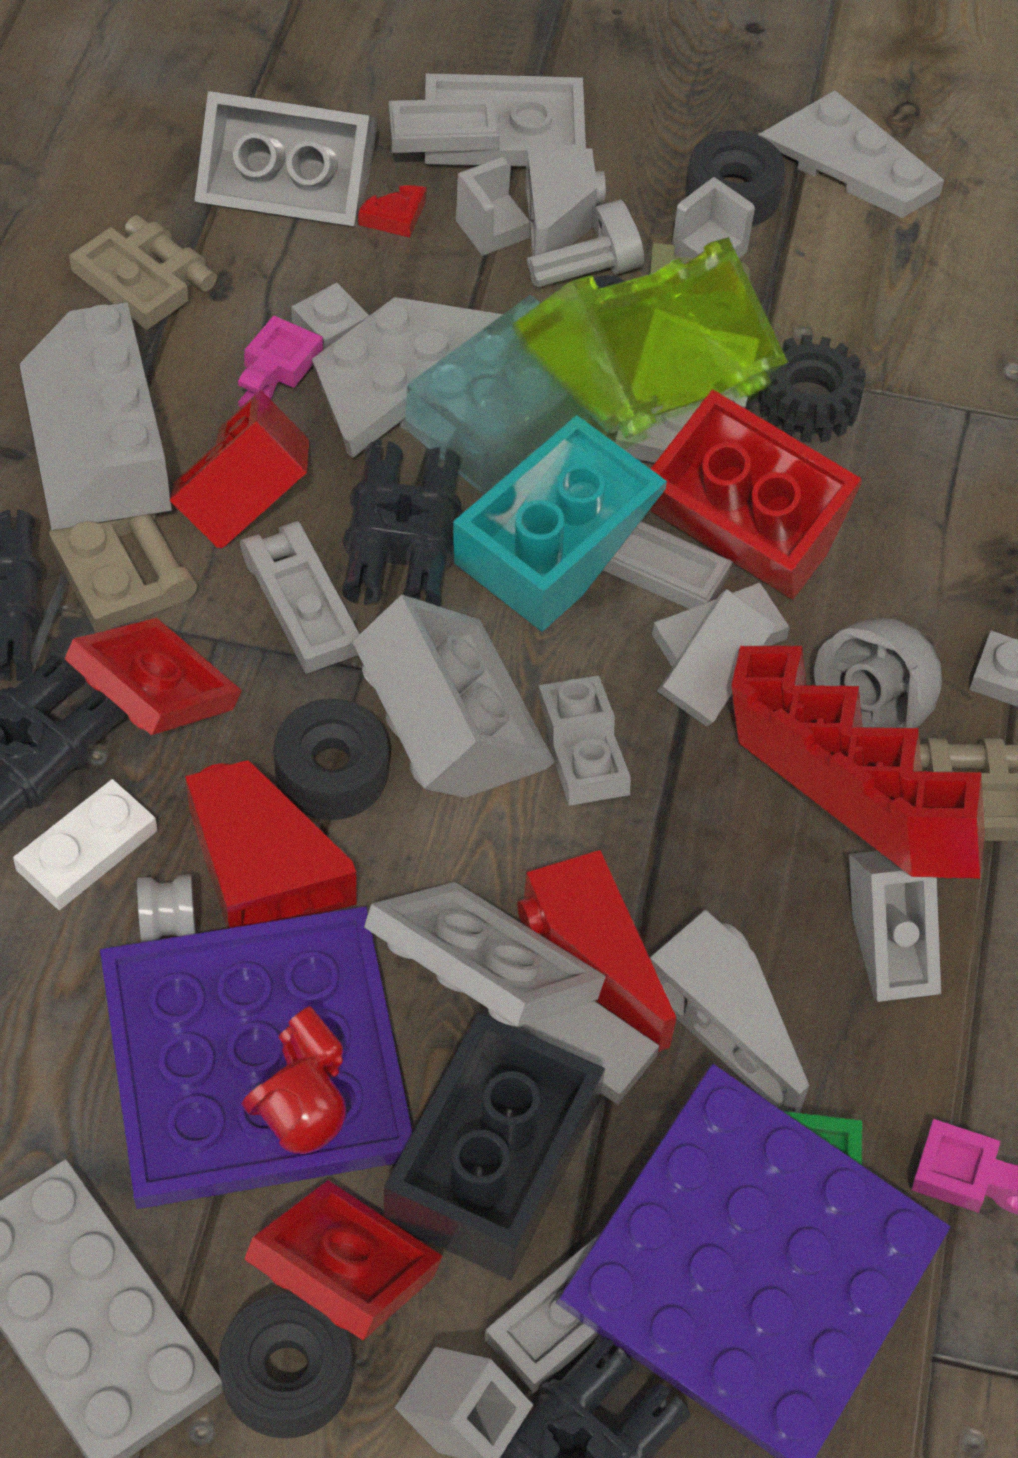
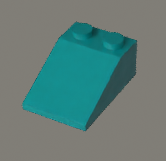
M576 415L453 521L454 564L543 632L584 595L664 492L667 481Z

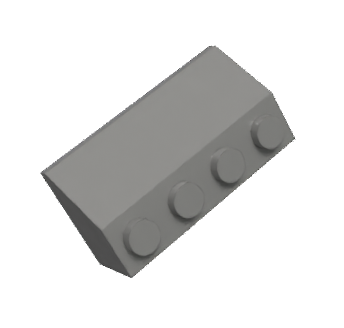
M128 303L96 305L91 308L69 311L20 363L51 530L73 527L78 523L86 521L99 523L171 511L165 456Z

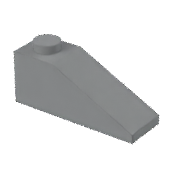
M704 910L650 957L677 1020L762 1098L781 1111L800 1113L809 1083L756 955L749 948L748 942L740 931L730 924H721L707 910Z

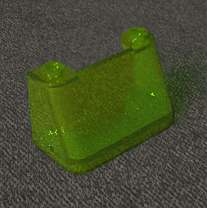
M729 237L708 243L703 247L704 251L686 264L680 258L672 260L653 274L598 289L592 275L571 281L523 315L511 326L521 349L608 433L621 430L624 439L653 427L657 424L655 419L657 417L701 403L712 389L722 395L736 390L740 399L750 396L769 386L771 380L768 374L788 363Z

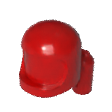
M308 1006L297 1013L288 1022L289 1027L278 1036L284 1045L282 1052L287 1066L253 1089L241 1103L249 1116H262L280 1140L279 1145L284 1150L294 1154L312 1153L328 1145L339 1134L346 1119L345 1099L330 1079L336 1077L340 1072L338 1068L343 1063V1046L312 1006Z

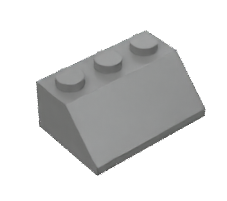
M208 91L194 202L356 226L358 211L362 206L371 174L378 118L369 115Z
M401 594L352 641L363 663V675L368 683L376 689L387 712L385 716L386 722L390 729L400 738L411 761V773L424 789L466 798L546 770L555 762L480 619Z

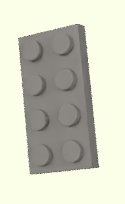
M66 1159L0 1200V1331L85 1458H129L223 1393L222 1381L217 1372Z

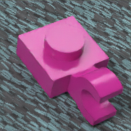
M273 316L244 350V366L247 368L241 374L238 386L247 389V391L238 401V406L242 407L259 390H262L271 399L278 382L294 388L313 365L312 358L323 351V337Z
M933 1119L912 1191L977 1213L980 1212L986 1195L992 1198L1001 1208L1018 1215V1165L996 1159L1001 1141Z

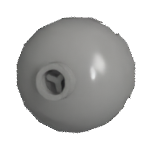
M873 617L839 630L834 637L827 640L820 647L814 666L815 685L859 686L863 727L918 728L935 710L942 686L941 663L932 644L919 630L903 621Z

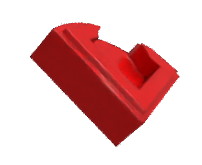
M404 185L399 186V192L390 193L377 198V195L368 198L358 211V225L410 238L426 203L427 187Z

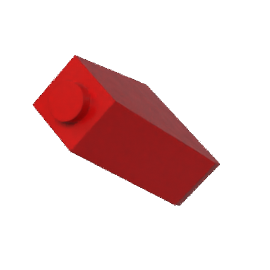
M249 760L230 765L225 763L214 764L204 768L199 773L185 776L189 811L227 929L328 913L357 905L356 870L353 861Z

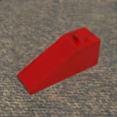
M601 850L526 872L524 899L517 902L520 922L604 974L606 977L596 1001L609 1012L659 1045L658 1052L669 1049L677 1017Z

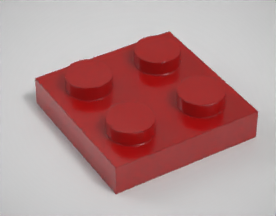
M158 618L74 638L65 656V660L85 677L86 682L91 687L104 693L128 714L133 724L146 730L150 735L234 709L242 692L239 687Z
M327 1180L253 1236L244 1260L269 1276L276 1285L288 1289L325 1314L336 1326L348 1330L364 1341L434 1278L443 1256Z

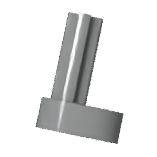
M619 199L592 208L595 239L528 257L527 265L534 287H542L609 267L615 275L642 268L644 266L642 241L624 201Z

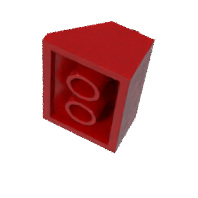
M712 389L651 467L652 471L667 481L664 492L650 508V511L794 600L827 556L862 484V478Z

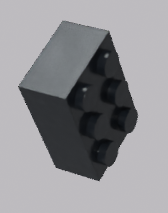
M478 1012L384 1186V1217L404 1231L512 1281L599 1105L605 1068Z

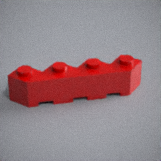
M740 646L731 684L740 745L911 877L981 878L985 837L982 772L922 771L919 728L863 727L859 686L807 685L802 646Z

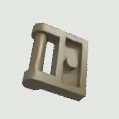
M156 513L99 523L86 521L78 523L73 527L48 531L50 548L95 633L115 628L190 599L195 594L197 584L190 571L185 567H180L154 521ZM131 532L134 533L159 578L156 582L144 585L118 537Z

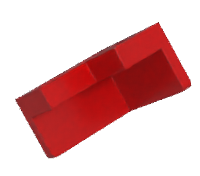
M259 390L219 427L216 444L173 482L169 501L217 548H224L307 473L309 439L262 390Z

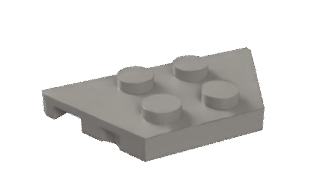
M394 297L312 358L317 380L322 392L326 395L329 410L334 422L338 425L347 454L354 458L368 444L385 434L512 335L510 318L504 314Z

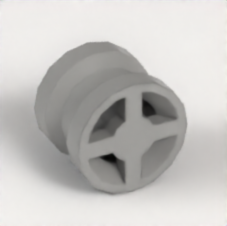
M191 874L177 875L172 882L157 883L152 877L137 879L141 942L159 940L162 936L176 935L179 937L196 934Z

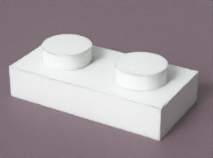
M111 779L13 857L16 871L60 911L157 832L156 818L118 783Z

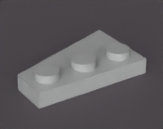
M835 90L758 134L770 141L780 153L799 161L798 170L813 177L820 171L845 183L846 192L901 218L941 195L944 183L942 177Z

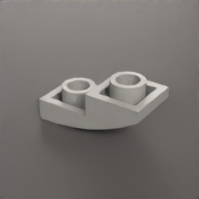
M592 676L539 685V699L544 722L568 805L630 795L631 777L614 735L615 716L600 677Z

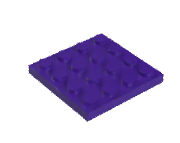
M366 906L100 949L136 1209L391 1165L398 1162L413 1133L372 932L364 928L368 916ZM308 1006H312L343 1046V1063L338 1068L340 1072L336 1077L330 1079L345 1099L346 1119L339 1134L328 1145L312 1153L294 1154L284 1150L279 1145L280 1140L262 1116H249L241 1103L253 1089L287 1066L282 1052L284 1045L278 1036L289 1027L288 1022L297 1013Z
M712 1064L557 1299L556 1304L601 1336L613 1341L615 1346L620 1347L625 1353L775 1458H815L951 1226Z

